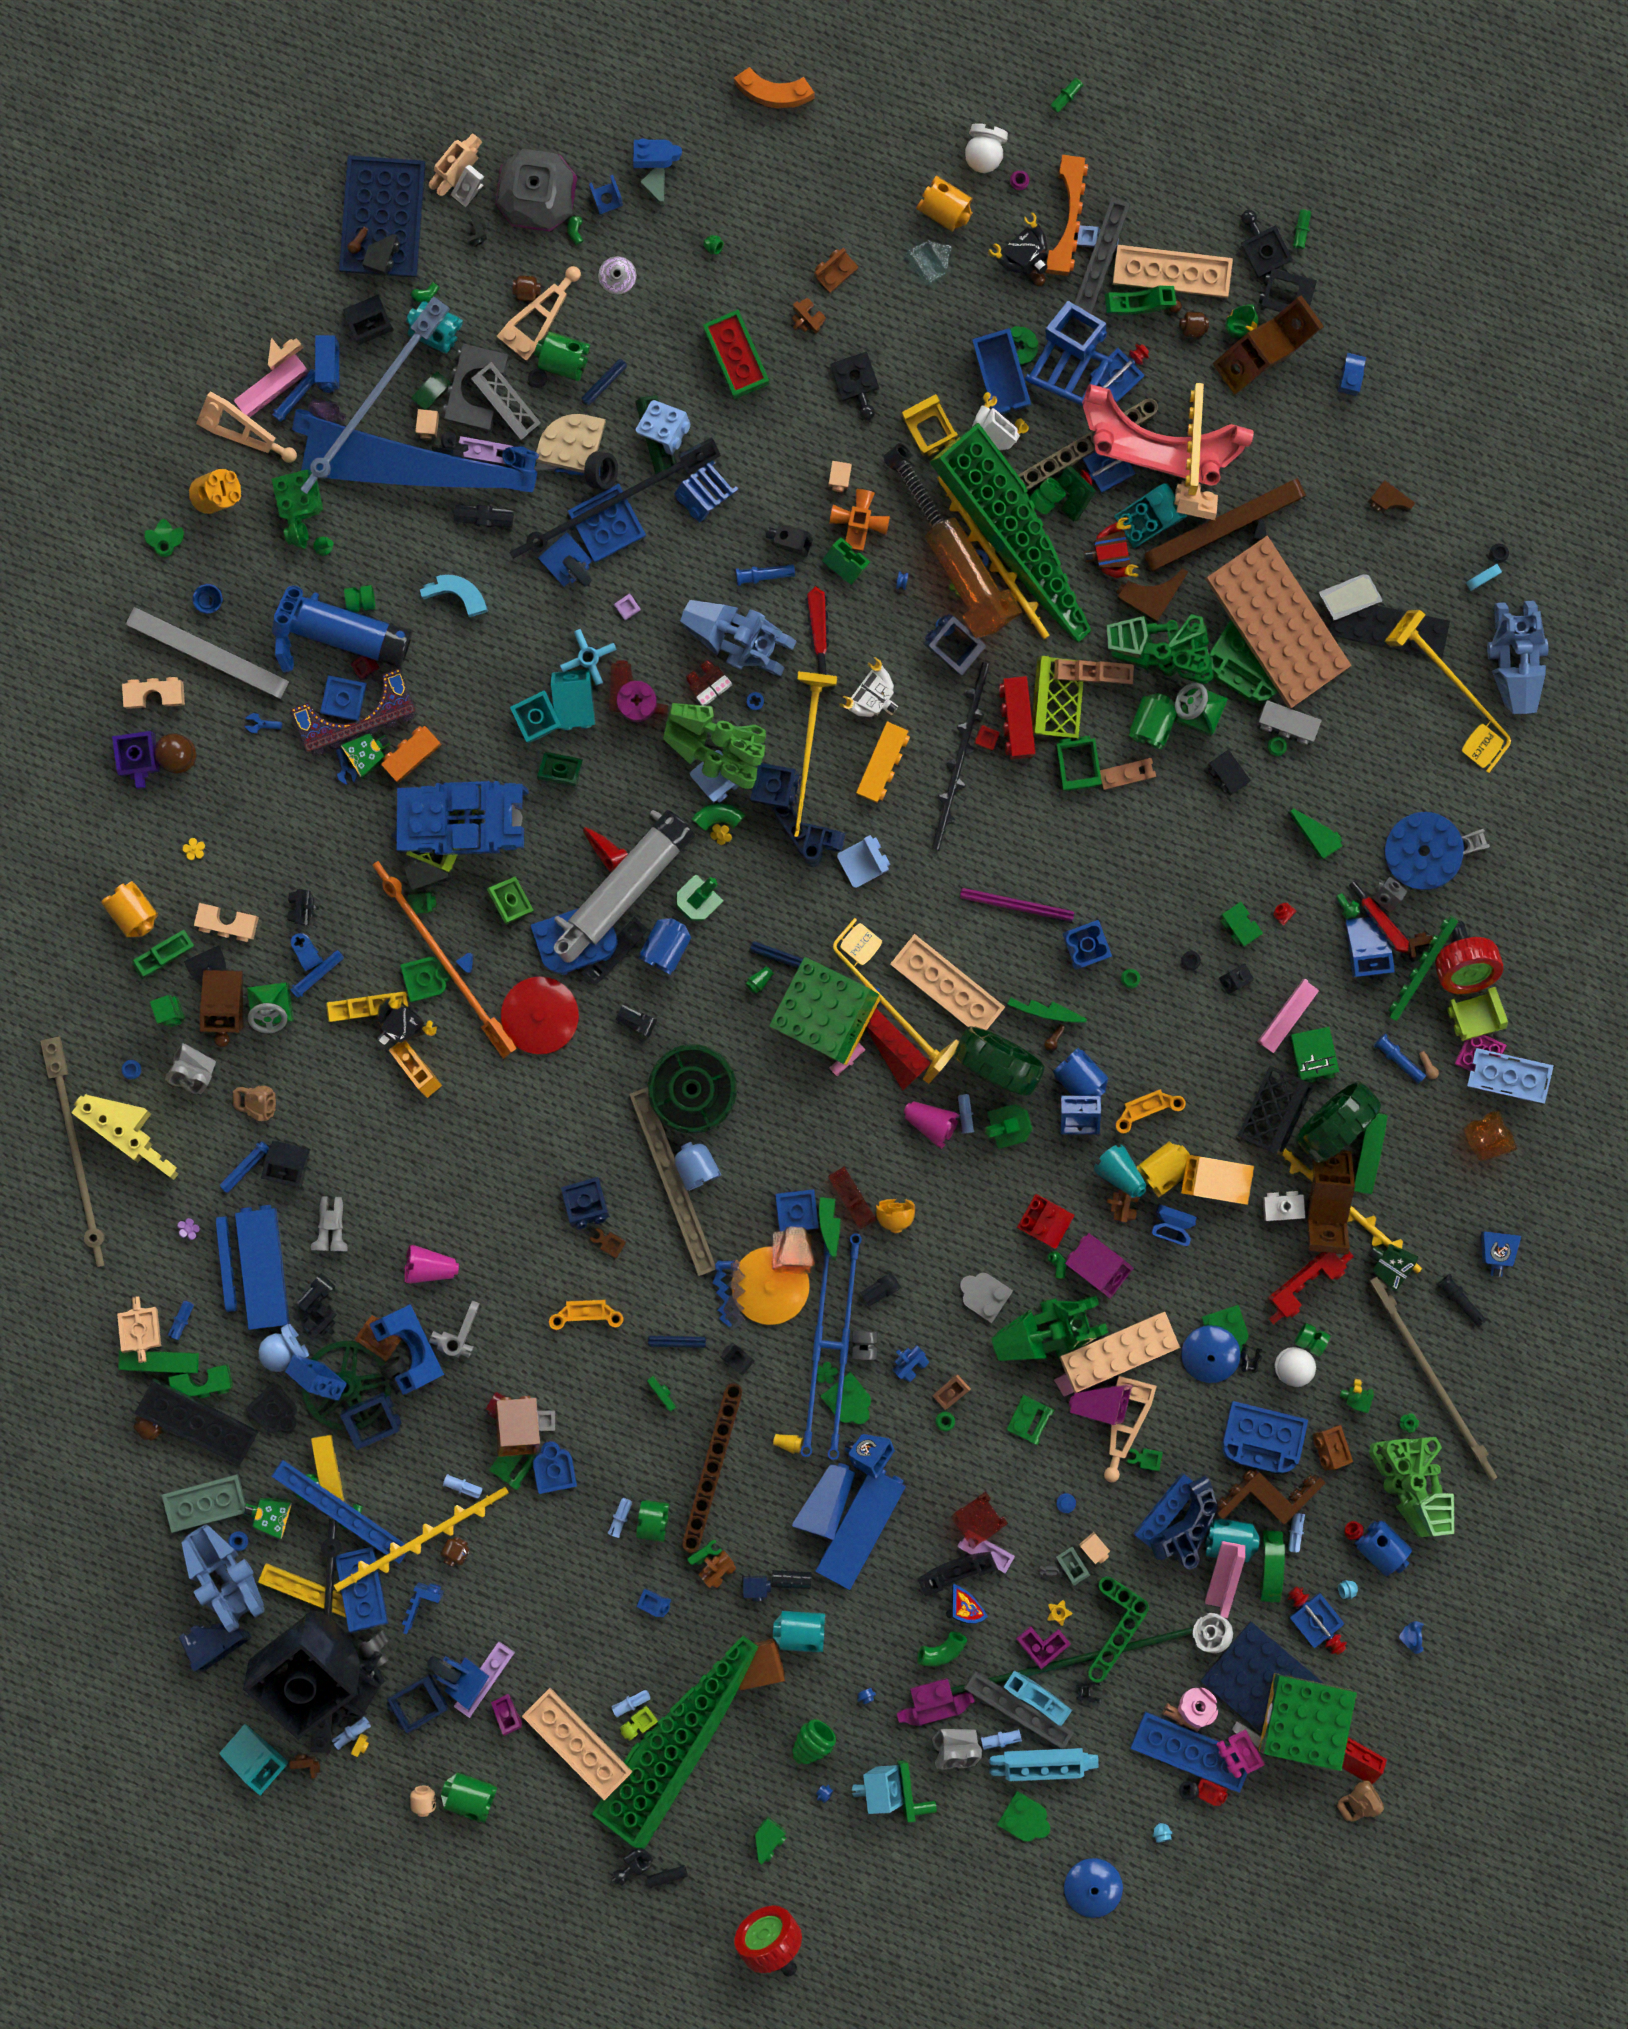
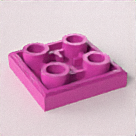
M1486 1035L1465 1040L1454 1064L1470 1072H1475L1476 1064H1473L1476 1048L1503 1054L1506 1044ZM1489 1054L1490 1056H1495V1057H1499V1058L1501 1057V1056H1498V1055Z

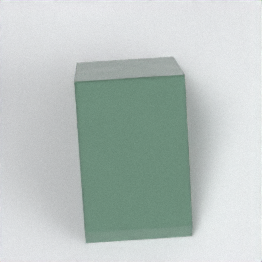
M654 168L641 181V186L660 205H664L665 168Z
M1073 1547L1056 1557L1073 1585L1090 1576Z

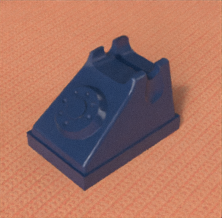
M223 1623L212 1624L210 1628H206L203 1625L200 1627L195 1625L190 1628V1634L186 1636L183 1633L179 1636V1640L194 1672H204L252 1638L248 1631L244 1629H237L230 1634Z

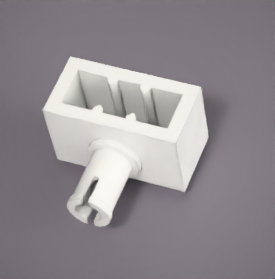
M1298 1191L1286 1192V1196H1279V1192L1267 1193V1197H1262L1264 1221L1305 1218L1304 1196L1298 1195Z

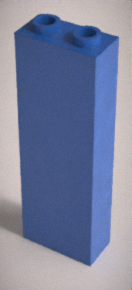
M271 1205L259 1206L260 1210L252 1211V1207L240 1208V1212L235 1213L249 1330L290 1324L277 1209H271Z
M885 1469L881 1471L877 1479L868 1474L866 1475L836 1531L834 1540H831L816 1568L817 1573L849 1590L853 1586L906 1487L903 1484V1479L896 1475H893V1477L886 1475L887 1471Z

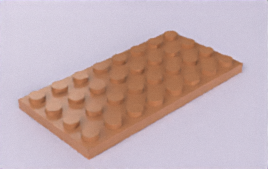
M1268 535L1205 578L1288 708L1294 707L1352 666Z

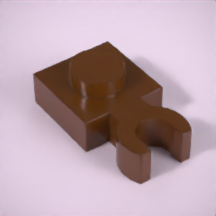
M596 1228L595 1230L600 1233V1237L595 1239L591 1236L590 1240L594 1243L601 1242L602 1246L600 1249L617 1258L627 1241L612 1232H609L606 1236L602 1229Z

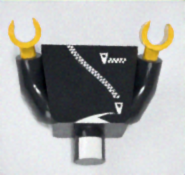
M1031 213L1033 216L1032 222H1028L1026 216L1024 217V222L1031 225V228L1027 227L1002 250L998 244H993L997 253H993L990 249L988 250L989 256H996L997 261L1009 272H1022L1025 275H1029L1033 270H1036L1039 274H1043L1048 268V265L1044 263L1047 259L1046 250L1048 248L1046 236L1040 225L1036 224V215L1034 213Z
M391 994L390 999L379 1005L377 1023L382 1032L376 1038L382 1044L386 1045L392 1037L399 1043H402L404 1040L406 1041L424 1034L429 1036L435 1035L437 1027L432 1028L433 1022L427 1021L426 1025H423L424 1021L402 1003V998L397 999L396 995Z

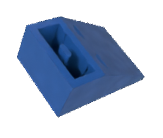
M1371 917L1345 920L1352 978L1393 973L1392 949L1387 943V938L1379 932V927L1371 921Z

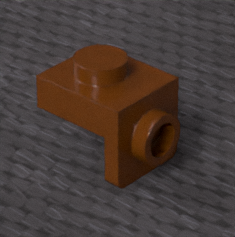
M1426 932L1414 934L1415 938L1408 939L1409 947L1405 955H1409V959L1416 958L1414 946L1429 944L1432 935L1426 936Z
M306 1754L294 1755L295 1758L290 1760V1769L310 1767L311 1779L316 1778L317 1773H320V1762L316 1761L315 1756L306 1757Z

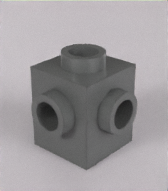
M1388 877L1385 882L1381 880L1374 888L1376 893L1372 898L1391 912L1401 902L1407 890L1397 881Z

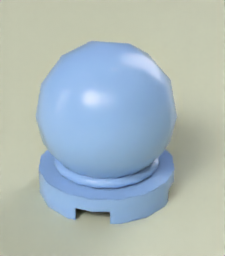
M291 1324L284 1325L281 1328L282 1334L274 1333L269 1335L260 1344L259 1360L270 1371L281 1372L286 1370L293 1355L304 1358L309 1356L305 1344L301 1346L297 1341L296 1337L299 1335Z

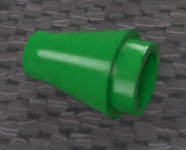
M765 966L762 970L749 977L745 985L755 995L758 992L761 993L774 973Z

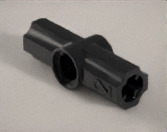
M455 505L454 522L469 523L479 527L480 525H487L488 528L492 526L512 528L514 511L494 509L486 505H477L476 507Z

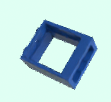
M1070 301L1065 303L1046 327L1047 340L1082 361H1085L1088 356L1093 355L1096 345L1099 342H1103L1107 335L1105 322ZM1072 316L1095 330L1084 345L1061 333V330Z
M315 335V383L319 389H323V392L333 393L334 389H339L340 343L335 335Z
M1061 1096V1134H1100L1101 1096Z
M293 1355L285 1371L307 1392L337 1401L347 1384L324 1363Z

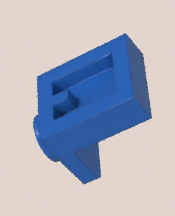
M644 1589L637 1607L655 1617H664L670 1609L671 1599Z

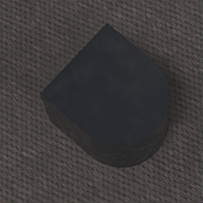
M310 1611L249 1659L243 1690L299 1740L356 1696L360 1672L359 1657L347 1634L334 1620L319 1611Z

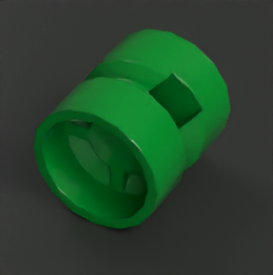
M1047 478L1040 485V489H1036L1029 496V499L1033 501L1036 510L1046 515L1055 507L1054 502L1059 503L1066 493L1056 480Z
M372 584L361 586L360 589L356 587L344 588L348 611L359 612L361 608L364 611L376 609Z
M1305 1322L1294 1344L1302 1349L1309 1348L1310 1353L1320 1357L1329 1342L1330 1335L1322 1330L1316 1331V1327Z

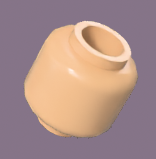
M418 1786L411 1792V1811L420 1817H425L435 1810L436 1795L429 1786Z

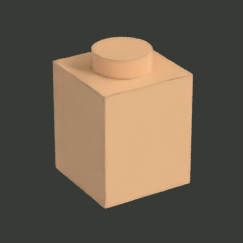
M418 409L416 434L420 436V439L432 440V437H437L438 411Z
M832 461L829 487H832L833 491L843 492L844 489L848 490L852 464Z
M1094 1532L1079 1544L1095 1564L1097 1562L1101 1564L1109 1557L1108 1553L1110 1550Z

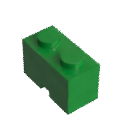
M840 537L832 545L822 561L841 576L844 581L852 585L862 575L870 561L861 553H854L851 550L852 546Z
M1242 902L1237 903L1221 914L1222 919L1220 922L1226 930L1230 929L1233 934L1231 938L1237 946L1241 945V947H1244L1262 935L1263 932L1255 921L1250 922L1247 917L1250 913Z

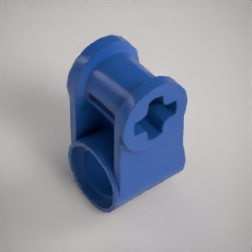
M523 446L504 449L502 457L507 465L524 474L534 475L536 473L535 464L536 459L539 458L537 452Z
M298 933L292 937L291 946L305 971L323 962V959L319 957L317 949L313 946L307 935ZM298 937L300 939H305V941L303 942V947L301 945H296V943L298 942Z

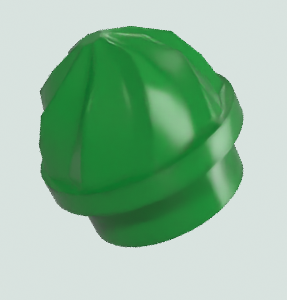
M710 235L704 240V247L709 254L714 253L717 255L721 252L724 242L719 236Z

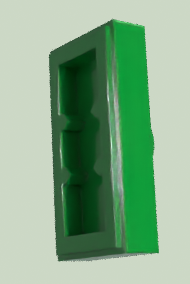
M654 1375L651 1376L647 1382L671 1412L676 1408V1405L669 1397L671 1394L670 1390L665 1384L661 1386Z

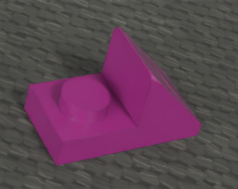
M509 1694L491 1702L503 1736L522 1727V1719L517 1714Z

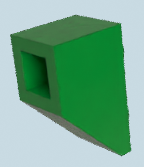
M768 1816L755 1831L758 1861L761 1865L764 1861H770L774 1855V1848L777 1845L780 1847L786 1839L784 1836L786 1830Z

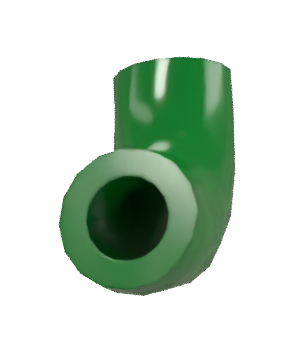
M715 803L703 807L691 819L705 831L711 825L718 822L725 823L734 829L746 814L730 804Z
M953 1631L949 1633L946 1641L939 1646H921L917 1656L918 1665L940 1666L949 1663L959 1656L967 1643V1638L963 1634Z

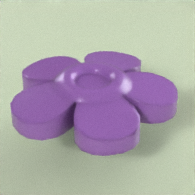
M188 1218L185 1222L180 1221L177 1227L180 1229L179 1236L181 1238L187 1236L190 1240L195 1239V1233H198L200 1229L198 1225H193L194 1221Z

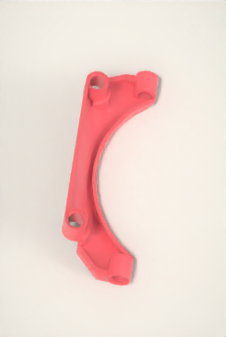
M1092 384L1088 385L1082 404L1089 428L1095 431L1093 441L1097 454L1186 478V475H1189V470H1186L1187 458H1190V453H1187L1188 441H1191V437L1165 436L1140 427L1121 411L1110 389ZM1231 424L1201 435L1198 482L1210 486L1216 485L1220 481V467L1225 468L1243 452L1245 446H1250L1254 434L1253 430Z

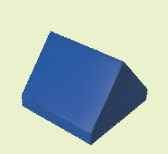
M467 953L456 962L465 972L471 973L474 955Z

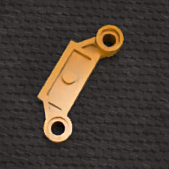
M1161 1089L1127 1102L1124 1104L1125 1109L1120 1119L1116 1121V1130L1120 1133H1127L1130 1131L1133 1121L1167 1107L1174 1111H1181L1185 1108V1099L1181 1096H1171L1162 1093ZM1175 1100L1180 1102L1179 1107L1174 1106ZM1121 1122L1126 1123L1125 1129L1120 1128L1119 1125Z
M606 1300L566 1301V1306L559 1313L550 1317L549 1325L552 1329L559 1330L567 1321L606 1319L610 1326L619 1327L623 1323V1315L608 1306ZM617 1315L619 1322H614L612 1317ZM555 1318L561 1320L560 1325L554 1323Z

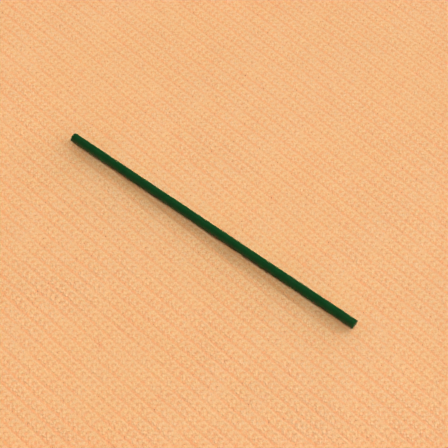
M1194 1627L1130 1642L1122 1653L1193 1635ZM1100 1650L1051 1662L1042 1669L1039 1666L1016 1672L1028 1677L1095 1659ZM1106 1651L1103 1653L1102 1658L1111 1656L1112 1653ZM1013 1672L988 1679L996 1684L1008 1681ZM965 1684L951 1687L952 1695L968 1692V1690L964 1689Z

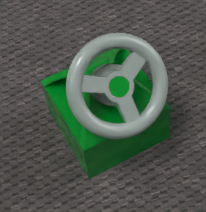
M1190 683L1183 687L1176 697L1175 710L1178 716L1175 722L1211 737L1215 732L1228 699L1206 690L1200 683Z
M289 983L247 988L250 1006L248 1022L254 1030L261 1033H274L281 1030L287 1022H294Z

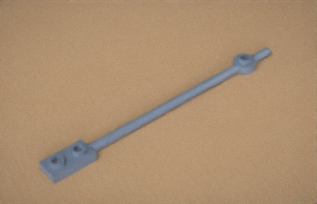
M433 296L411 326V329L415 332L324 458H316L312 461L310 466L312 474L300 490L307 494L318 478H325L330 474V461L421 337L425 340L429 339L450 310L448 306ZM319 464L323 465V469L321 471L317 470V466Z

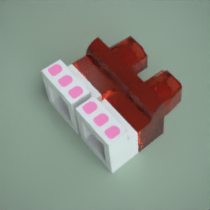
M709 660L700 665L701 669L705 672L703 677L699 678L694 671L686 676L690 690L702 706H706L717 697L715 692L719 696L732 686V682L723 674L718 666L715 667Z

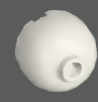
M1208 1613V1615L1200 1617L1193 1629V1638H1195L1197 1647L1208 1653H1220L1227 1649L1233 1638V1630L1229 1621L1215 1613Z

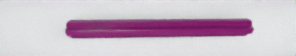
M962 888L960 893L961 899L1070 922L1074 918V912L1070 910Z

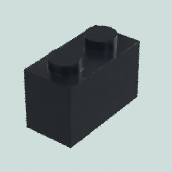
M1229 749L1208 764L1210 775L1213 778H1218L1221 782L1219 787L1225 794L1229 793L1230 796L1251 781Z

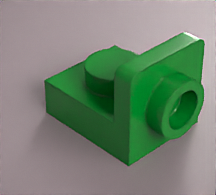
M431 892L408 895L409 905L416 914L434 912L433 908L437 907L436 897L432 896Z

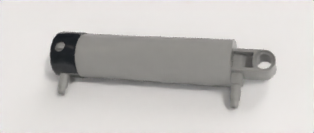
M652 810L650 815L656 820L655 824L568 922L559 916L555 917V922L564 929L565 933L555 943L554 950L564 962L574 961L589 943L596 945L673 858L694 838L695 833L675 813L666 810L661 815L659 812Z

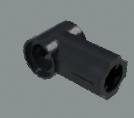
M622 1005L615 1019L647 1037H650L657 1022V1019L644 1013H638Z
M890 1271L882 1278L877 1279L876 1283L861 1291L860 1294L867 1305L871 1306L902 1287Z
M321 1273L311 1283L310 1288L297 1304L310 1314L336 1286Z

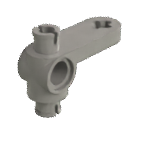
M471 1302L458 1336L443 1332L441 1335L433 1331L431 1337L434 1338H430L429 1343L437 1345V1350L457 1358L463 1355L469 1358L474 1346L467 1345L465 1342L480 1303ZM450 1340H455L458 1343L457 1350L452 1351L449 1349L448 1343Z

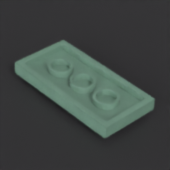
M238 1474L162 1494L171 1533L243 1514L246 1504Z

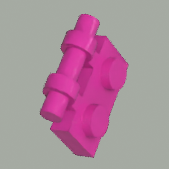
M1246 1729L1228 1738L1230 1746H1226L1224 1741L1216 1744L1221 1758L1224 1757L1228 1764L1229 1772L1233 1773L1235 1778H1239L1242 1775L1239 1769L1243 1767L1248 1774L1265 1765ZM1235 1752L1239 1761H1234L1231 1754Z

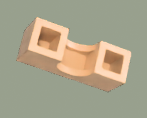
M177 677L166 678V681L152 678L142 683H139V680H128V683L122 684L123 707L126 709L146 708V697L151 692H159L161 694L162 705L165 707L185 705L184 685Z
M199 903L194 926L199 927L198 931L210 933V930L218 931L217 935L229 938V934L236 935V940L248 942V938L254 939L259 917L237 912L234 922L224 925L219 917L221 908Z

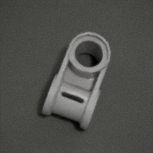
M1484 829L1462 837L1465 847L1463 855L1490 847L1486 842Z

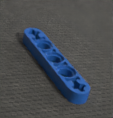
M223 1216L216 1218L225 1309L226 1312L237 1311L235 1286H233L234 1272L230 1262L232 1260V1253L228 1243L230 1241L228 1218Z

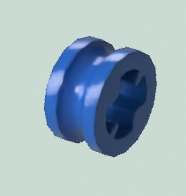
M899 571L896 589L902 587L903 590H906L908 573L902 574Z
M757 692L749 694L747 697L748 707L752 710L762 708L764 704L763 696ZM756 696L757 699L760 698L761 702H758L760 705L750 704L751 697Z

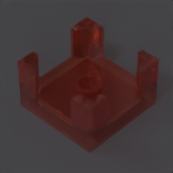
M986 1491L951 1516L972 1549L1008 1524L1003 1516L999 1518L989 1503L991 1498Z

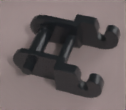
M1243 1347L1240 1356L1242 1359L1241 1370L1242 1372L1252 1370L1253 1373H1256L1259 1361L1262 1360V1355L1259 1354L1262 1353V1349L1257 1348L1255 1358L1249 1359L1248 1354L1245 1353V1351H1248V1348ZM1249 1361L1252 1362V1366H1248Z
M1080 1682V1685H1076V1687H1079V1696L1076 1699H1079L1080 1702L1082 1700L1101 1702V1699H1091L1090 1688L1095 1685L1101 1686L1102 1683L1089 1682V1685H1083ZM1083 1688H1087V1696H1083Z

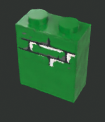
M1330 1027L1289 1035L1299 1079L1310 1083L1316 1081L1315 1077L1323 1076L1324 1079L1335 1077V1073L1339 1072Z

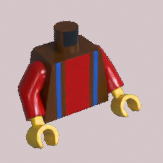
M1120 518L1118 522L1106 527L1097 535L1096 540L1093 542L1094 550L1084 551L1085 563L1096 561L1098 570H1102L1104 574L1113 578L1138 577V574L1132 573V570L1138 568V566L1130 564L1125 531H1121L1122 529L1131 528V525L1124 526V521L1129 518Z

